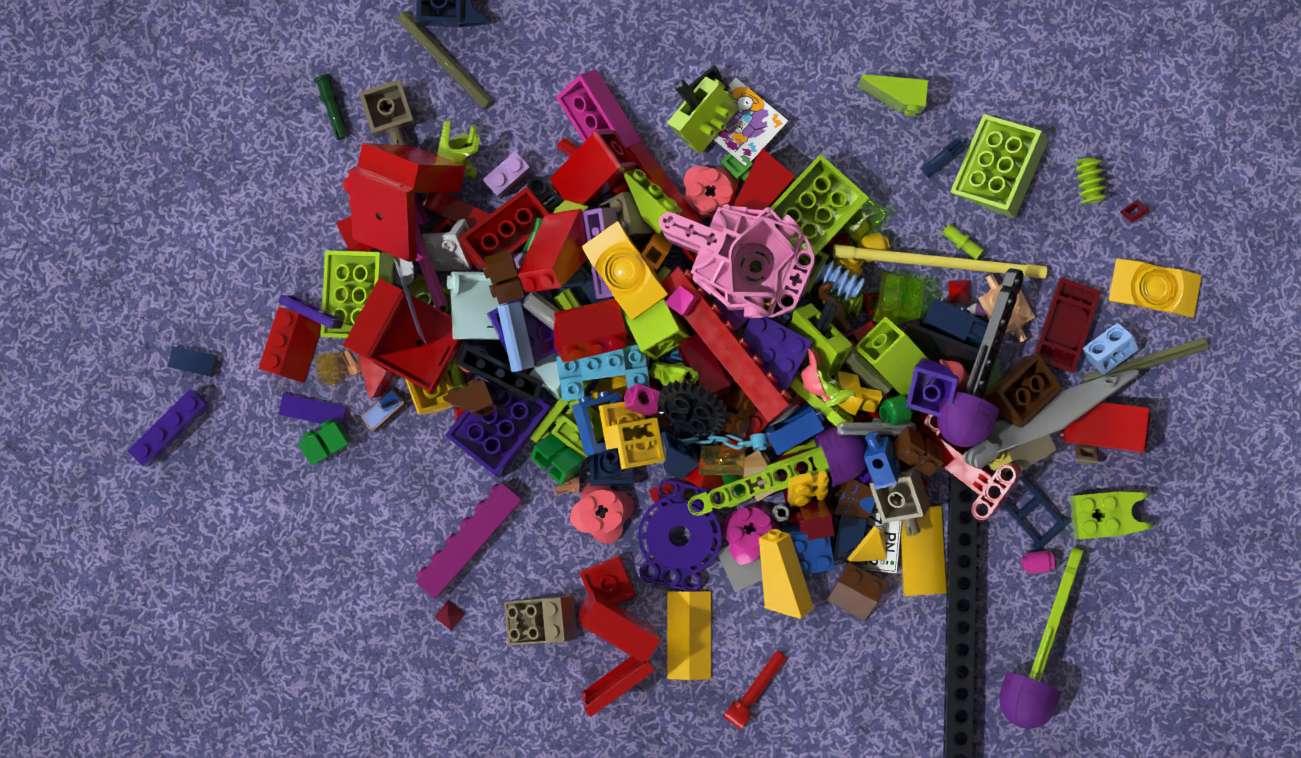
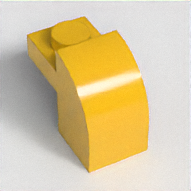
M838 371L834 380L838 383L840 390H851L856 395L848 397L843 402L837 404V406L852 415H856L858 410L875 412L882 399V392L862 388L858 375Z

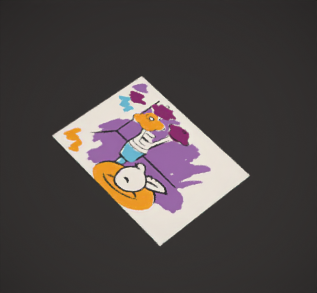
M735 78L729 84L730 89L727 92L735 98L733 102L739 109L726 123V128L723 131L720 130L713 140L746 166L747 163L740 156L745 155L752 161L788 120Z

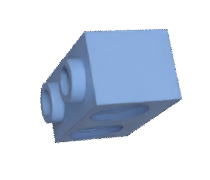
M1116 323L1083 347L1088 361L1103 375L1139 350L1134 337L1119 323Z

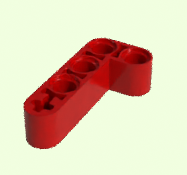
M427 192L421 203L424 209L433 211L443 218L448 217L454 222H457L459 219H466L469 229L490 215L450 196L448 193Z

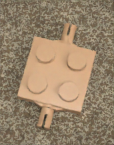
M994 274L985 277L991 289L987 294L978 298L989 320L998 294L1003 287L1002 284H998ZM1021 289L1019 294H1017V301L1006 333L1014 332L1019 343L1027 339L1021 327L1026 322L1035 318Z

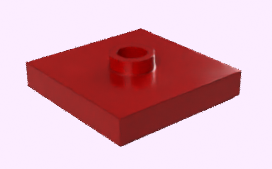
M620 555L579 571L588 594L593 589L616 604L636 596Z

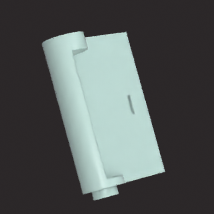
M452 272L451 276L447 277V288L451 289L453 339L500 340L494 328H487L493 327L486 313L503 304L499 305L497 297H492L489 285H492L490 278L486 279L484 272Z

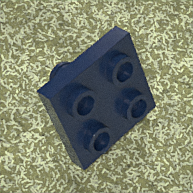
M618 448L590 455V486H634V467L621 468Z

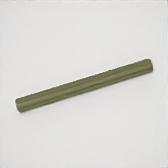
M407 11L401 12L397 20L481 108L485 109L488 107L492 100L420 25H415V20Z
M1199 338L1120 363L1105 375L1133 369L1141 371L1207 350L1208 343L1205 338ZM1095 371L1084 375L1083 382L1085 383L1105 375L1100 371Z

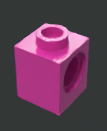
M638 383L627 389L624 396L626 401L624 409L649 417L658 411L657 398L661 391ZM639 395L643 398V404L639 401Z

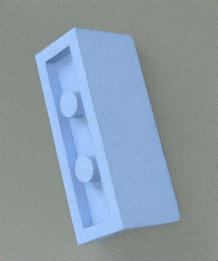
M521 302L498 306L511 371L516 372L535 367Z

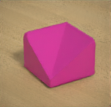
M680 285L667 299L665 304L681 315L687 316L699 297Z

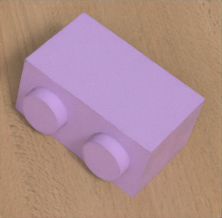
M514 151L487 175L483 181L500 199L524 178L531 169L518 153Z

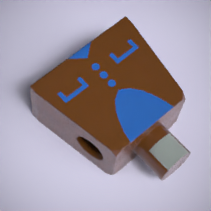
M857 477L840 484L831 502L833 513L836 515L866 519L870 516L873 508L878 510L870 485L863 484Z

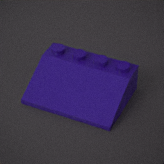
M488 381L492 386L500 409L481 418L464 411L445 436L493 475L500 478L529 442V437L552 408L539 398L534 403Z

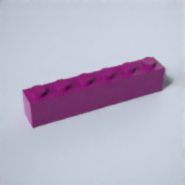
M496 483L489 490V498L485 502L481 500L475 506V514L471 518L467 516L459 525L462 529L457 534L452 533L445 541L447 546L442 551L438 549L430 558L433 562L428 567L423 566L416 574L418 579L415 583L434 599L438 598L522 501L504 483L500 485Z

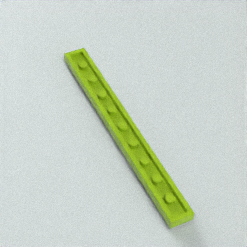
M664 266L657 274L660 281L662 282L672 271ZM623 318L627 338V335L631 330L625 318ZM591 380L583 381L584 391L591 384ZM561 397L529 438L538 443L551 433L550 428L554 423L558 424L564 416L563 412L565 409L571 407L576 399L563 401Z

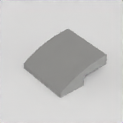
M729 544L719 548L717 555L735 592L763 580L760 555L754 562L740 565L732 557Z

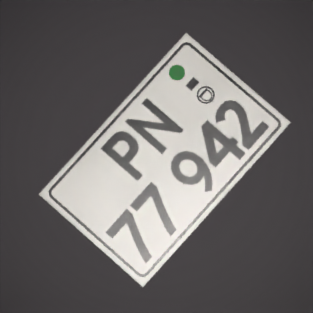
M871 511L867 519L869 532L874 526H882L884 528L887 560L864 561V570L897 573L902 520L882 523L879 511Z

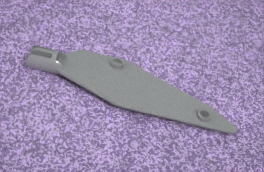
M1133 369L1105 375L1058 392L1023 427H1018L1002 417L995 422L991 433L983 442L964 453L963 461L980 470L997 458L1002 451L1065 428L1138 376L1139 371Z

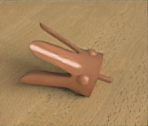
M345 351L347 360L339 353L348 365L349 374L352 376L358 373L360 379H362L360 373L362 368L359 360L361 355L357 354V363L349 351Z
M574 476L562 486H556L554 490L562 492L555 493L553 496L568 492L579 493V485L584 486L585 483H579V476Z

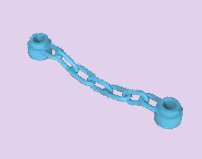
M698 433L694 434L692 438L684 440L677 438L686 444H709L713 441L724 442L725 445L738 450L743 447L753 446V450L760 451L765 450L766 445H768L767 435L761 433L751 435L750 441H743V439L731 434L723 437L714 436L712 433L708 437L709 440L699 441ZM729 438L740 441L737 444L738 446L728 443L730 441Z

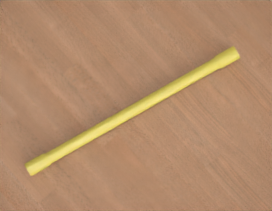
M837 244L833 246L834 258L865 259L1006 274L1009 268L1022 270L1025 277L1045 279L1047 275V267L1041 265L981 261L856 248L854 246Z

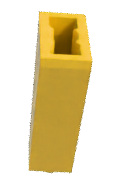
M778 529L769 530L759 538L765 608L802 619L813 610V603L791 536Z

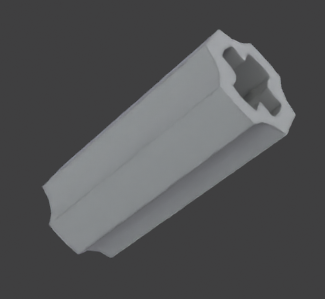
M535 291L530 292L521 306L554 330V313L560 310Z

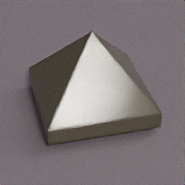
M1075 445V456L1078 463L1081 465L1098 464L1096 447ZM1081 452H1082V453H1090V454H1092V455H1091L1090 457H1089V456H1082V455H1081Z

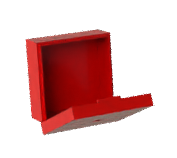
M362 143L358 165L348 170L353 239L405 261H413L417 258L414 192L457 193L458 190H461L466 166L411 145ZM378 212L382 215V219L379 218Z
M379 278L343 346L434 394L463 339H453L451 315L410 294L426 344L424 342L421 347H418L416 343L422 338L417 331L405 292Z
M591 589L579 609L582 627L627 653L630 657L581 692L583 707L590 717L655 671L650 657L661 640L654 626Z

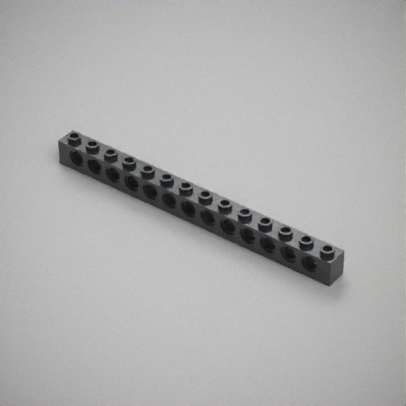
M951 473L949 474L943 758H955L959 754H963L965 758H972V756H976V743L973 742V734H976L977 731L976 720H973V711H977V699L974 698V689H977L978 685L977 676H974V667L978 666V655L974 654V647L978 645V632H975V623L979 621V612L975 610V601H979V588H976V579H979L980 569L979 566H976V557L980 556V545L976 544L977 535H980V522H977V518L972 513V506L977 499V493ZM964 489L970 493V498L967 502H963L960 499V492ZM963 511H966L970 516L966 524L961 523L959 520V515ZM963 533L969 536V542L965 546L959 543V536ZM962 555H966L969 559L968 565L964 568L958 563ZM962 577L968 580V586L965 589H960L958 586V581ZM961 599H965L968 603L965 611H960L957 607ZM961 621L967 623V630L964 633H959L957 630V625ZM961 643H965L967 646V651L964 655H958L957 646ZM964 665L967 672L965 676L958 677L956 670L959 666ZM965 688L966 696L963 699H957V689ZM959 710H964L966 713V717L962 721H957L955 718V714ZM959 732L965 733V740L962 743L955 742V735Z

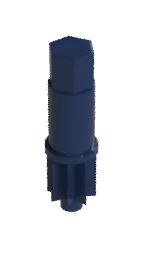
M963 138L961 140L955 139L947 147H944L938 155L920 168L927 178L931 177L965 150L964 145L966 141Z

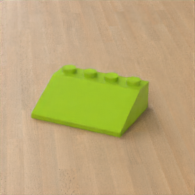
M983 114L950 193L996 213L1015 218L1048 143V138L1040 130Z
M820 154L770 208L781 220L786 215H789L800 226L803 235L807 237L815 257L869 197ZM795 235L789 240L793 247L798 239V236ZM805 242L802 244L800 250L807 249ZM803 256V257H805L807 260H809V261L811 262L810 257H808V256Z
M325 250L322 310L342 319L344 323L341 329H330L321 324V337L347 338L377 280L381 278L393 284V255L382 252Z

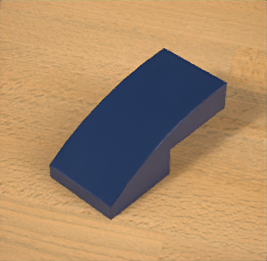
M172 346L168 367L213 377L218 356Z

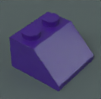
M922 358L914 368L906 407L940 417L939 405L944 398L948 399L947 406L953 403L959 377L943 364Z

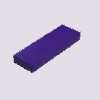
M280 295L278 303L330 329L342 328L344 323L342 319L294 295Z
M283 393L278 415L320 424L330 418L332 421L339 418L342 424H344L347 407Z

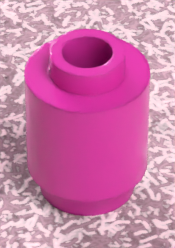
M1047 551L1026 552L1025 557H1021L1022 570H1026L1027 574L1047 573L1050 570H1054L1055 561L1053 553Z

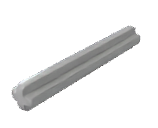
M839 423L837 425V433L839 435H867L871 432H877L878 435H899L907 426L915 431L917 430L915 423L892 425L891 423Z

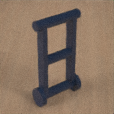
M1012 470L1006 475L1009 479L1013 478ZM1022 470L1020 481L1034 497L1016 513L1005 501L1002 506L1034 541L1032 547L1039 551L1070 522L1065 517L1061 519L1027 481L1024 477L1027 475V472ZM994 486L993 493L999 497L1001 491L997 486ZM1041 504L1057 523L1038 539L1022 519L1037 505Z

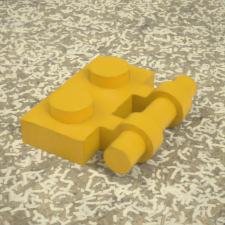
M820 471L817 475L811 476L810 472L789 478L787 500L790 507L804 506L811 502V497L816 496L818 500H824L828 493L829 477L827 473Z

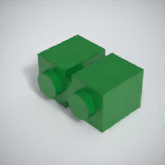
M330 418L320 424L322 429L316 432L312 429L302 435L303 440L298 445L311 466L352 441L339 418L335 421H332Z
M552 433L534 446L531 459L543 470L554 465L548 471V474L561 486L579 473L583 463V459L577 452L573 451L570 447L567 449L566 444Z

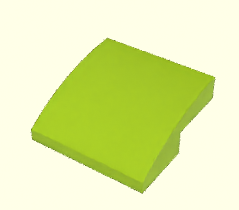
M578 399L572 405L578 404ZM571 406L551 433L586 459L587 456H585ZM588 406V414L598 444L604 436L600 412L593 406Z

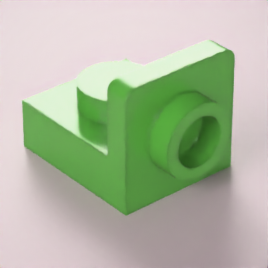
M729 153L720 162L736 178L738 184L741 185L746 181L753 163L745 155H741L740 157L747 163L745 166Z

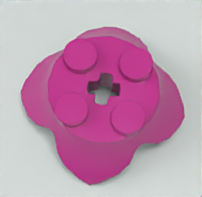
M750 503L739 508L737 511L729 513L720 524L721 534L729 542L731 555L740 565L752 563L760 555L759 538L772 529L781 531L780 527L773 520L771 509L764 503ZM754 527V530L756 531L751 532L750 535L747 534L746 529Z

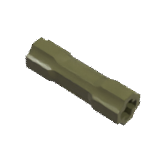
M852 346L843 364L855 375H858L859 379L868 389L881 391L883 398L893 386L882 375L878 374Z

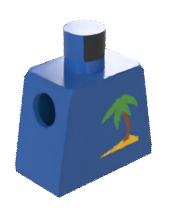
M877 432L867 434L865 439L868 444L864 459L876 490L897 485L902 460L896 457L894 445L890 437L880 438Z

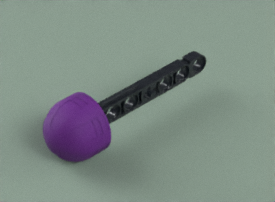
M1009 268L1005 274L1002 283L1003 287L998 294L965 392L956 391L952 404L947 406L948 399L944 398L939 405L941 415L937 417L938 429L948 442L956 446L972 447L980 444L989 436L995 425L999 409L988 401L983 400V396L1015 307L1017 294H1019L1023 283L1024 274L1022 270Z

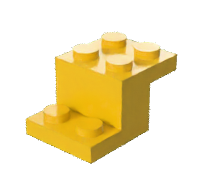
M626 401L599 406L606 449L618 448L622 469L665 462L657 418L645 419L644 415L624 409Z

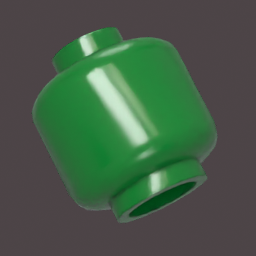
M898 395L885 399L880 406L879 413L884 423L900 425L911 420L914 409L906 407L907 398L905 396Z

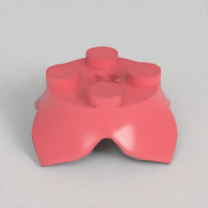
M692 167L687 170L684 177V187L686 189L684 199L700 220L706 217L714 218L718 207L722 208L725 204L734 206L738 181L725 167ZM706 188H714L715 196H706Z
M588 482L581 492L580 501L572 508L570 522L577 530L592 534L599 542L612 544L621 536L624 522L633 514L634 501L623 491H615L610 486H590V482ZM600 505L608 509L604 518L596 515Z

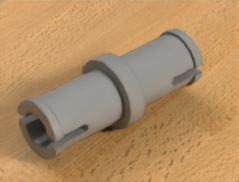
M778 504L772 509V516L777 521H785L789 517V509L783 504ZM778 509H782L784 511L782 517L778 516Z

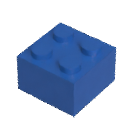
M800 525L782 528V532L788 533L791 536L803 575L835 569L830 537L808 541L806 534L801 533Z

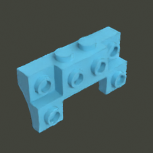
M637 342L628 343L626 348L566 363L562 362L558 353L556 354L563 401L585 397L583 381L625 375L627 389L638 383L650 387L645 354L641 352Z

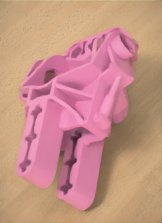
M725 204L722 208L718 207L710 227L671 212L664 213L660 217V228L670 243L698 254L691 270L694 282L710 295L713 294L726 305L728 310H744L745 318H762L764 315L772 318L793 312L797 308L801 297L805 296L811 281L810 275L815 265V259L807 237L803 235L800 226L789 215H786L781 220L769 207H766L764 210H755ZM795 235L798 236V239L793 247L789 240ZM805 242L807 249L800 250L802 244ZM756 251L765 254L770 260V264L768 265L765 257H763L760 254H756ZM746 255L747 258L744 261L743 268H740L741 261ZM800 257H810V264L807 266L800 265L798 262ZM754 263L762 265V270L759 273L750 271V267ZM748 276L751 279H761L762 277H764V279H762L761 281L754 282L749 281L745 277ZM715 289H717V290H719L720 292L724 293V294H725V297H723V296H722L719 292H717ZM784 297H792L794 299L793 305L790 307L783 306L781 302ZM764 303H770L767 311L764 309ZM778 304L781 311L774 314V310Z

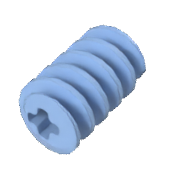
M831 261L828 265L825 262L814 282L817 284L821 280H823V283L830 281L833 283V288L830 289V292L838 288L837 295L839 297L846 293L845 300L848 301L854 297V302L864 285L865 279L862 278L857 282V274L849 277L848 269L841 273V265L834 269V261Z

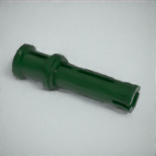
M324 74L314 78L313 81L318 86L320 101L324 102L336 140H341L350 135L337 101L339 94L334 89L331 80L333 78L332 74Z

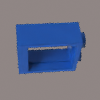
M609 390L598 393V398L593 400L591 396L578 399V404L572 405L585 456L607 451L605 442L599 444L596 442L587 407L609 401V404L621 402L619 392L611 394Z
M807 402L784 420L771 426H765L767 438L777 455L824 430L823 422H825V419L820 410H816Z

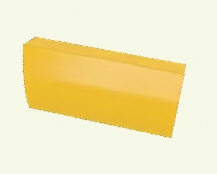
M930 506L924 516L916 518L921 530L917 535L907 536L903 520L901 523L900 554L904 596L947 593L942 506Z

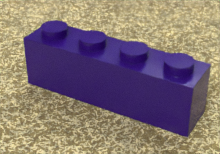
M189 389L127 451L142 466H150L210 405L196 390Z

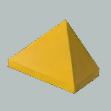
M874 526L848 557V560L850 562L887 560L884 528L882 526Z

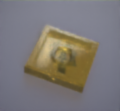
M703 445L701 447L699 475H744L746 447L738 450L729 446Z

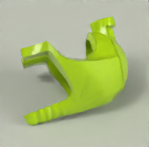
M445 121L437 155L465 165L464 176L475 180L477 168L473 167L471 162L465 158L478 151L480 136L476 134V126L471 125L469 134L462 133L449 139L450 121ZM472 143V146L461 149L464 144Z

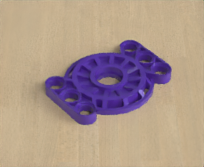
M664 478L658 486V492L662 499L657 500L647 509L639 525V545L644 557L647 559L641 563L639 575L647 582L686 591H696L701 585V575L698 572L702 571L713 561L720 548L721 528L713 511L709 512V514L706 513L698 516L690 513L688 510V501L690 499L686 498L683 492L686 488H692L695 490L696 495L704 492L708 494L712 489L701 488L683 480ZM665 483H671L674 486V491L666 494L663 492L662 486ZM718 491L714 494L717 496V501L715 502V504L719 505L721 502V494ZM695 499L691 507L693 511L700 512L704 508V503L700 499ZM658 506V509L655 510L652 516L648 515L651 510ZM712 519L717 526V531L713 530ZM644 521H647L646 532L642 533ZM673 527H686L690 532V540L684 545L674 544L669 538V532ZM713 537H718L717 545L714 550L712 548ZM642 539H646L647 546L649 548L647 552L644 548ZM710 554L711 557L704 564H701V561ZM647 565L653 566L655 569V573L651 576L643 573V568ZM672 570L676 573V579L668 581L665 579L664 573ZM687 576H695L698 580L697 584L694 586L688 585L685 581Z

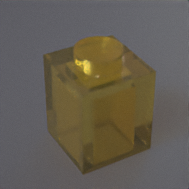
M339 354L315 355L318 382H324V386L337 385V381L342 380Z

